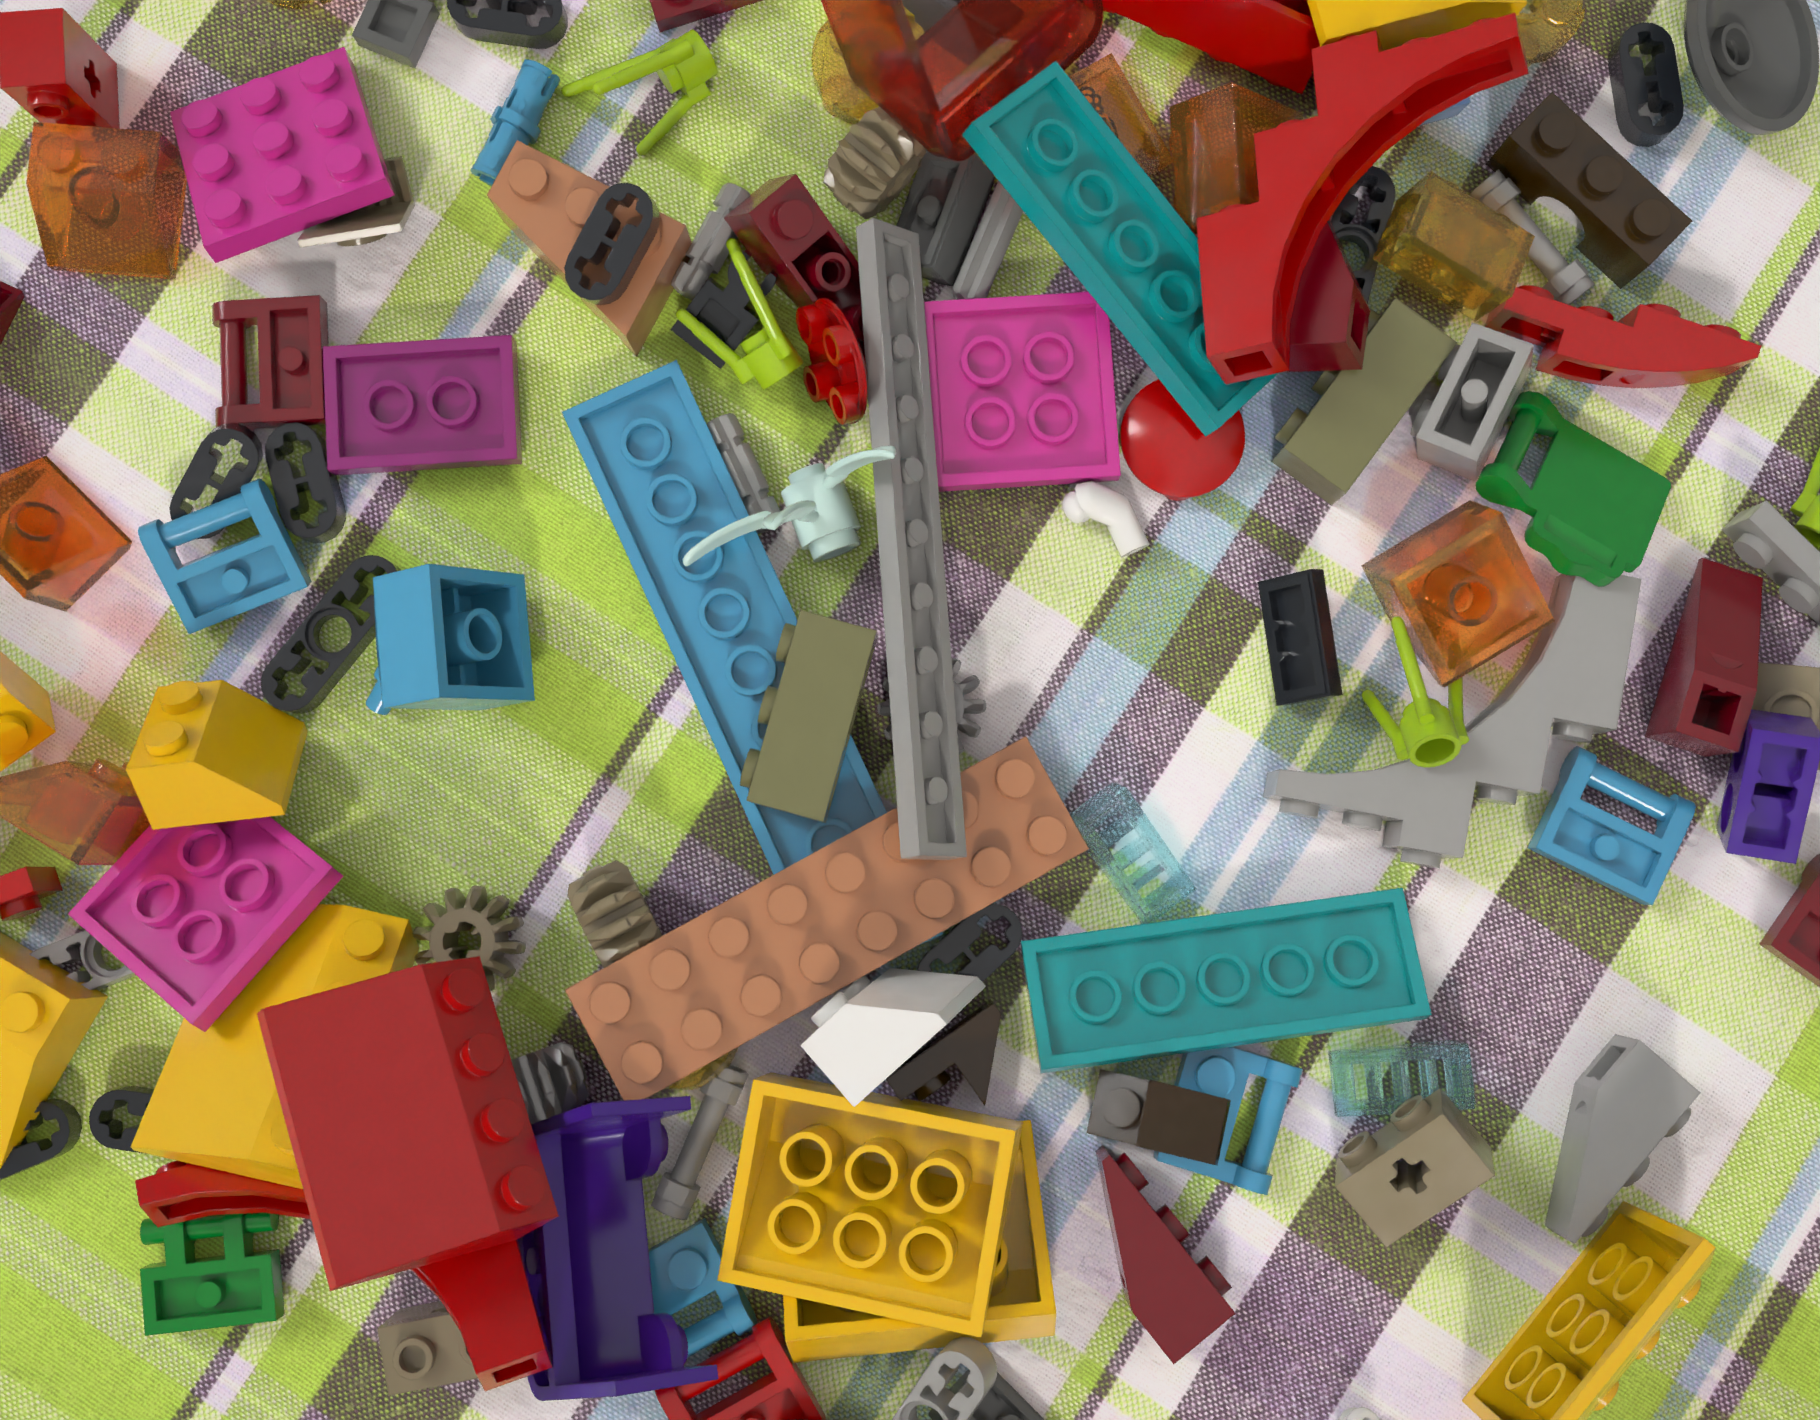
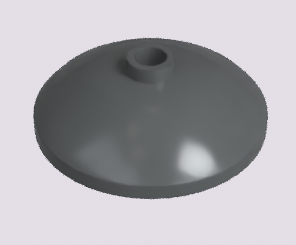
M1686 0L1683 26L1687 57L1694 78L1712 108L1734 126L1755 135H1770L1795 125L1805 115L1812 103L1819 75L1818 39L1807 1Z

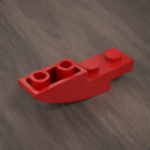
M1511 285L1492 304L1485 327L1543 347L1535 369L1537 371L1568 380L1612 387L1660 388L1708 381L1729 375L1758 358L1761 345L1741 339V334L1733 328L1717 324L1700 325L1681 318V313L1678 310L1667 305L1639 304L1619 321H1614V316L1604 309L1593 306H1580L1576 308L1554 300V295L1551 292L1532 285H1522L1519 287Z

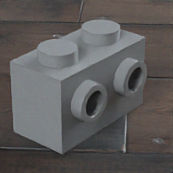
M1472 322L1462 344H1456L1441 365L1438 379L1443 380V383L1434 401L1426 399L1414 420L1410 434L1416 437L1417 459L1476 482L1531 371L1534 345Z

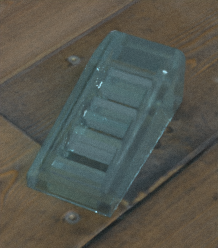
M1111 783L1070 813L1076 828L1089 848L1087 852L1142 924L1153 923L1196 890V887L1128 788L1117 783ZM1120 811L1123 816L1097 834L1095 828ZM1134 830L1138 837L1112 855L1108 848ZM1150 851L1154 858L1127 877L1123 870ZM1165 871L1170 879L1142 899L1138 890Z
M1444 1040L1328 1051L1334 1113L1337 1117L1393 1114L1402 1103L1414 1096L1421 1095L1425 1099L1439 1089L1436 1059H1443L1447 1091L1445 1094L1459 1110L1475 1109L1471 1057L1467 1043L1458 1040ZM1418 1060L1421 1094L1411 1095L1408 1061ZM1380 1062H1390L1393 1097H1384ZM1364 1063L1368 1099L1357 1100L1353 1064Z

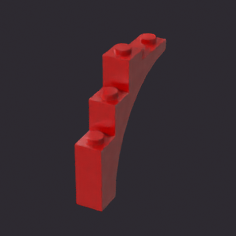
M1516 13L1498 18L1480 19L1467 27L1429 38H1415L1401 46L1388 50L1383 49L1376 30L1361 35H1348L1337 42L1311 49L1318 116L1304 120L1285 121L1276 128L1254 133L1259 202L1247 205L1232 204L1222 208L1217 213L1196 218L1206 355L1226 385L1289 371L1290 322L1301 275L1321 230L1349 189L1388 149L1427 119L1477 92L1529 74L1526 51Z
M173 1161L158 1168L154 1175L135 1181L139 1206L157 1227L210 1215L271 1213L311 1219L303 1189L186 1162ZM518 1239L410 1269L441 1300L460 1330L475 1373L484 1391L552 1368Z

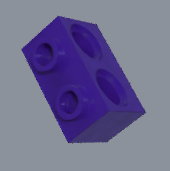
M1751 709L1739 752L1732 753L1716 827L1726 853L1796 864L1820 761V731L1810 717Z

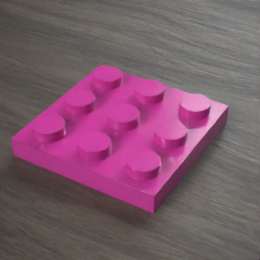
M345 47L311 57L299 64L264 77L255 78L246 84L206 99L194 101L185 107L170 112L203 246L215 263L395 195L355 66Z
M1089 292L924 302L939 492L1119 480L1121 471L1110 320Z
M271 817L152 830L150 825L73 907L68 915L189 1023L206 1032L342 879L343 875Z

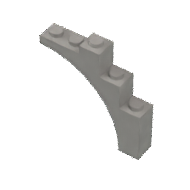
M1564 574L1556 576L1544 622L1522 666L1493 703L1465 726L1469 741L1461 745L1460 753L1453 760L1440 766L1424 768L1416 766L1410 762V759L1375 770L1337 774L1279 769L1267 773L1263 798L1281 801L1279 812L1300 817L1317 819L1319 808L1343 813V825L1361 829L1381 831L1382 821H1386L1382 846L1402 850L1400 861L1404 863L1440 868L1441 858H1463L1475 788H1478L1476 799L1497 804L1516 805L1517 796L1534 795L1541 792L1551 727H1553L1552 737L1584 743L1591 742L1592 735L1617 730L1641 578L1621 575L1609 585L1598 587L1580 576Z

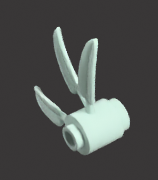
M881 446L872 450L851 454L836 461L826 470L823 463H817L793 472L788 476L791 485L781 491V496L786 506L784 510L772 514L769 511H762L717 530L689 550L683 558L684 566L691 565L708 552L739 536L761 528L776 530L781 524L789 521L793 524L802 550H809L814 562L825 561L857 548L861 543L856 531L861 528L843 480L851 472L864 465L881 460L894 459L897 454L895 446Z

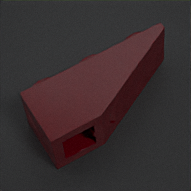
M796 174L769 179L724 217L725 221L744 247L752 253L751 256L766 275L772 270L778 274L776 285L798 308L813 304L815 300L820 298H827L833 301L853 328L865 360L858 261Z
M1330 219L1321 230L1300 278L1290 322L1289 371L1287 372L1362 370L1370 309Z
M1705 558L1698 560L1645 737L1704 757L1739 752L1757 692L1762 577Z
M1102 1145L1095 1152L1123 1294L1133 1314L1170 1361L1175 1364L1236 1314L1223 1297L1232 1287L1207 1255L1198 1263L1193 1260L1181 1244L1191 1235L1169 1207L1164 1204L1155 1211L1143 1197L1140 1191L1149 1182L1126 1153L1123 1152L1114 1160Z

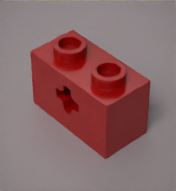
M63 8L0 12V88L57 138L65 142L85 144L94 142L97 136L120 134L117 63Z

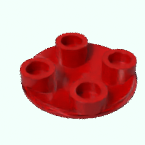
M820 298L815 300L813 304L799 307L796 311V323L801 338L808 345L811 365L805 366L803 369L804 384L810 398L815 403L826 400L836 420L841 425L847 423L854 424L861 421L867 406V371L864 356L853 328L839 307L827 298Z
M1158 379L1141 389L1131 400L1124 413L1118 438L1128 467L1141 483L1168 499L1182 501L1207 494L1230 478L1243 455L1245 427L1242 415L1238 410L1221 427L1205 437Z

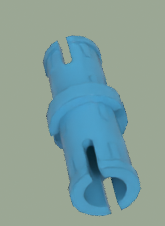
M525 59L515 80L516 82L503 106H496L490 118L494 125L482 151L470 170L473 175L479 176V179L486 184L492 186L517 140L526 145L536 143L541 133L538 124L549 99H551L560 83V78L556 74H551L552 70L536 61Z

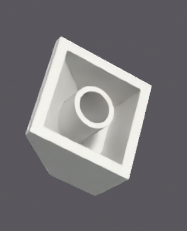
M889 968L872 983L866 976H863L854 981L843 992L835 995L811 1017L812 1021L818 1026V1029L800 1046L851 1105L855 1107L947 1025L986 986L977 976Z

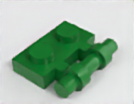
M271 1213L210 1215L163 1227H157L150 1218L144 1219L140 1226L142 1243L144 1245L164 1243L166 1262L151 1263L140 1269L145 1336L272 1322L283 1317L285 1310L280 1249L254 1252L253 1249L254 1233L276 1231L279 1225V1215ZM223 1237L225 1255L195 1258L194 1244L196 1239Z

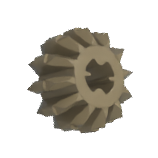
M885 104L865 112L862 119L857 124L851 126L845 138L838 142L839 146L836 152L828 159V168L825 170L823 183L833 192V196L850 212L855 211L864 219L876 216L877 213L885 211L891 201L898 199L904 187L911 183V177L921 166V159L926 154L927 147L924 136L914 127L915 124L901 112L896 113Z
M615 860L604 866L598 865L582 873L583 876L569 884L567 896L603 968L663 936L628 867L623 863Z
M472 886L466 899L458 888H450L445 891L444 895L446 908L436 903H428L423 908L426 917L434 923V926L414 928L413 937L418 940L429 941L430 946L429 950L416 954L415 961L420 965L434 961L441 962L480 956L489 989L493 991L495 989L493 972L503 978H510L516 972L513 964L504 957V954L512 955L525 952L526 944L518 940H509L508 935L509 931L521 928L524 925V921L521 916L502 920L500 917L508 908L510 900L504 895H498L487 904V891L484 886ZM474 925L476 928L471 934L481 935V947L477 950L468 951L466 955L463 952L468 946H459L458 936L462 931L471 930Z

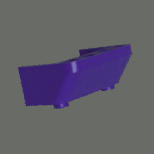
M690 1096L590 1103L531 1124L559 1215L557 1218L518 1238L552 1364L550 1369L527 1376L532 1393L540 1401L617 1397L718 1379L717 1365L684 1367L688 1356V1341L685 1331L680 1325L676 1324L670 1314H654L642 1179L653 1176L668 1153V1135L664 1125L661 1123V1119L691 1110Z

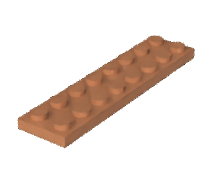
M1023 737L960 772L967 857L951 860L901 859L898 812L896 807L565 989L623 1100L647 1099L1088 850L1087 844L1027 737Z

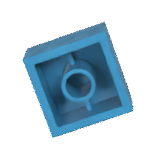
M425 564L373 577L378 666L374 672L377 682L365 702L370 710L381 715H388L392 708L480 711L535 701L524 574Z

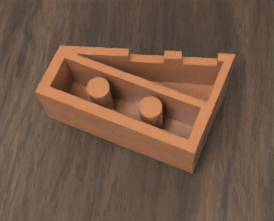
M517 140L487 196L503 222L555 275H558L568 285L564 270L567 257L596 202L609 186ZM634 200L629 208L618 205L613 215L621 224L613 241H617L622 229L627 224L638 227L641 223L643 216L635 209L637 200ZM659 212L660 224L657 233L622 296L618 300L606 305H595L581 298L582 302L622 340L623 344L636 357L674 289L671 281L681 262L688 263L690 259L686 256V253L692 242L686 225ZM611 248L607 250L601 263L595 265L588 262L584 266L583 273L590 279L588 290L596 282L606 285L610 281L612 274L604 268V265L612 250Z

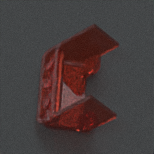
M821 0L853 83L932 155L954 161H964L975 153L974 149L962 136L973 121L1053 62L1057 61L1065 71L1093 45L1103 23L1102 0H961L915 40L902 0Z

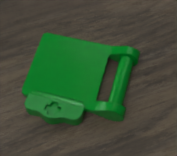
M1522 392L1518 395L1509 414L1512 424L1494 463L1483 467L1475 484L1476 490L1482 498L1489 502L1518 509L1531 516L1532 518L1524 534L1525 541L1529 547L1546 556L1559 573L1569 576H1580L1593 585L1605 587L1620 577L1623 571L1631 573L1642 563L1671 489V483L1657 472L1564 419L1548 397L1538 392ZM1535 433L1552 437L1529 488L1523 478L1517 473Z

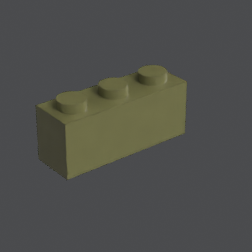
M1397 298L1392 301L1381 315L1370 309L1362 370L1323 371L1311 388L1320 397L1307 414L1298 407L1291 414L1274 437L1283 444V447L1271 462L1332 506L1348 492L1458 342Z
M800 610L796 626L785 623L776 652V661L785 663L778 688L767 686L758 716V723L768 725L761 751L753 748L749 749L741 774L740 786L750 788L746 801L822 823L827 822L878 639L876 630Z

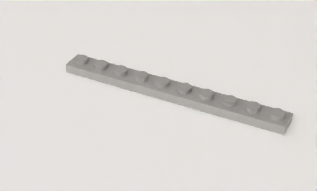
M871 218L856 226L871 447L874 449L881 446H895L897 451L894 459L873 462L900 854L901 859L951 860L967 857L919 234L879 219Z

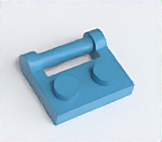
M262 479L242 485L240 488L241 493L167 523L156 519L138 528V535L142 546L188 634L304 589L312 582L277 512L274 498ZM252 517L260 534L182 565L176 553L177 546Z
M1576 746L1569 752L1561 766L1559 781L1528 845V849L1642 905H1653L1693 819L1696 805L1694 802L1677 794L1667 797L1596 762L1597 756ZM1586 785L1657 819V829L1654 835L1581 800L1580 798Z
M1233 1046L1183 1053L1174 1086L1231 1100L1218 1166L1158 1151L1154 1152L1153 1157L1159 1162L1228 1182L1252 1192L1268 1195L1273 1177L1272 1174L1267 1172L1291 1086L1298 1088L1303 1069ZM1249 1073L1266 1078L1243 1163L1241 1164L1225 1159L1247 1079Z
M705 1218L648 1249L654 1314L668 1313L672 1315L716 1291L722 1302V1309L684 1329L688 1341L687 1358L733 1332L741 1336L752 1330V1326L758 1323L754 1310L742 1287L717 1281L722 1249Z

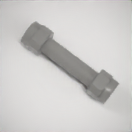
M1500 170L1496 171L1470 193L1469 197L1476 204L1475 208L1486 221L1494 216L1548 279V282L1542 288L1551 292L1554 295V300L1570 305L1595 285L1587 275L1589 273L1578 258L1570 264L1515 200L1521 193V190L1510 177L1506 178Z
M716 1059L712 1061L699 1090L705 1096L672 1173H664L655 1192L651 1206L657 1211L675 1219L687 1220L701 1188L696 1184V1180L728 1105L735 1106L738 1102L749 1075L746 1071Z

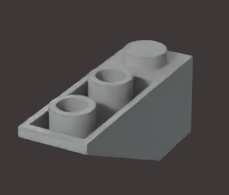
M1615 1034L1574 1083L1545 1226L1552 1232L1574 1244L1581 1236L1587 1237L1603 1224L1609 1211L1607 1205L1622 1187L1634 1184L1643 1176L1650 1164L1649 1154L1664 1137L1674 1135L1687 1123L1691 1116V1108L1689 1106L1701 1093L1641 1040Z

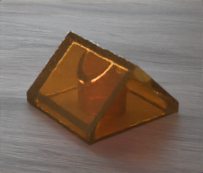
M44 456L0 474V575L24 599L66 612L130 550L133 541L47 456Z

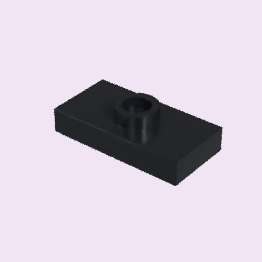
M1309 569L1259 581L1258 588L1276 706L1293 705L1343 695L1323 569Z

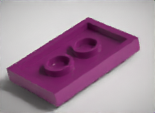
M512 335L323 346L327 470L333 475L522 464L517 342Z

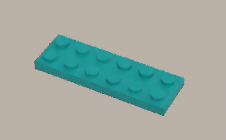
M1057 61L973 121L962 134L965 140L1205 437L1221 427L1278 374L1227 385L1219 376L1206 355L1198 238Z
M1403 888L1021 941L1020 946L1040 1074L1423 1020L1432 1015Z

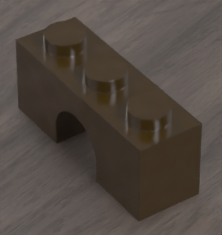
M1553 92L1507 137L1486 163L1494 172L1500 170L1506 178L1510 177L1521 190L1519 195L1530 206L1537 198L1546 196L1560 201L1571 209L1580 220L1585 232L1584 239L1576 248L1620 289L1649 267L1692 222L1685 213Z

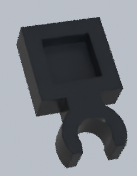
M746 249L742 253L748 262L752 253ZM731 261L728 268L729 284L726 288L710 277L686 310L735 351L759 320V316L746 306L750 298L733 261ZM773 270L759 284L764 296L776 284L778 274ZM679 320L676 321L670 330L721 369L725 362L699 340Z

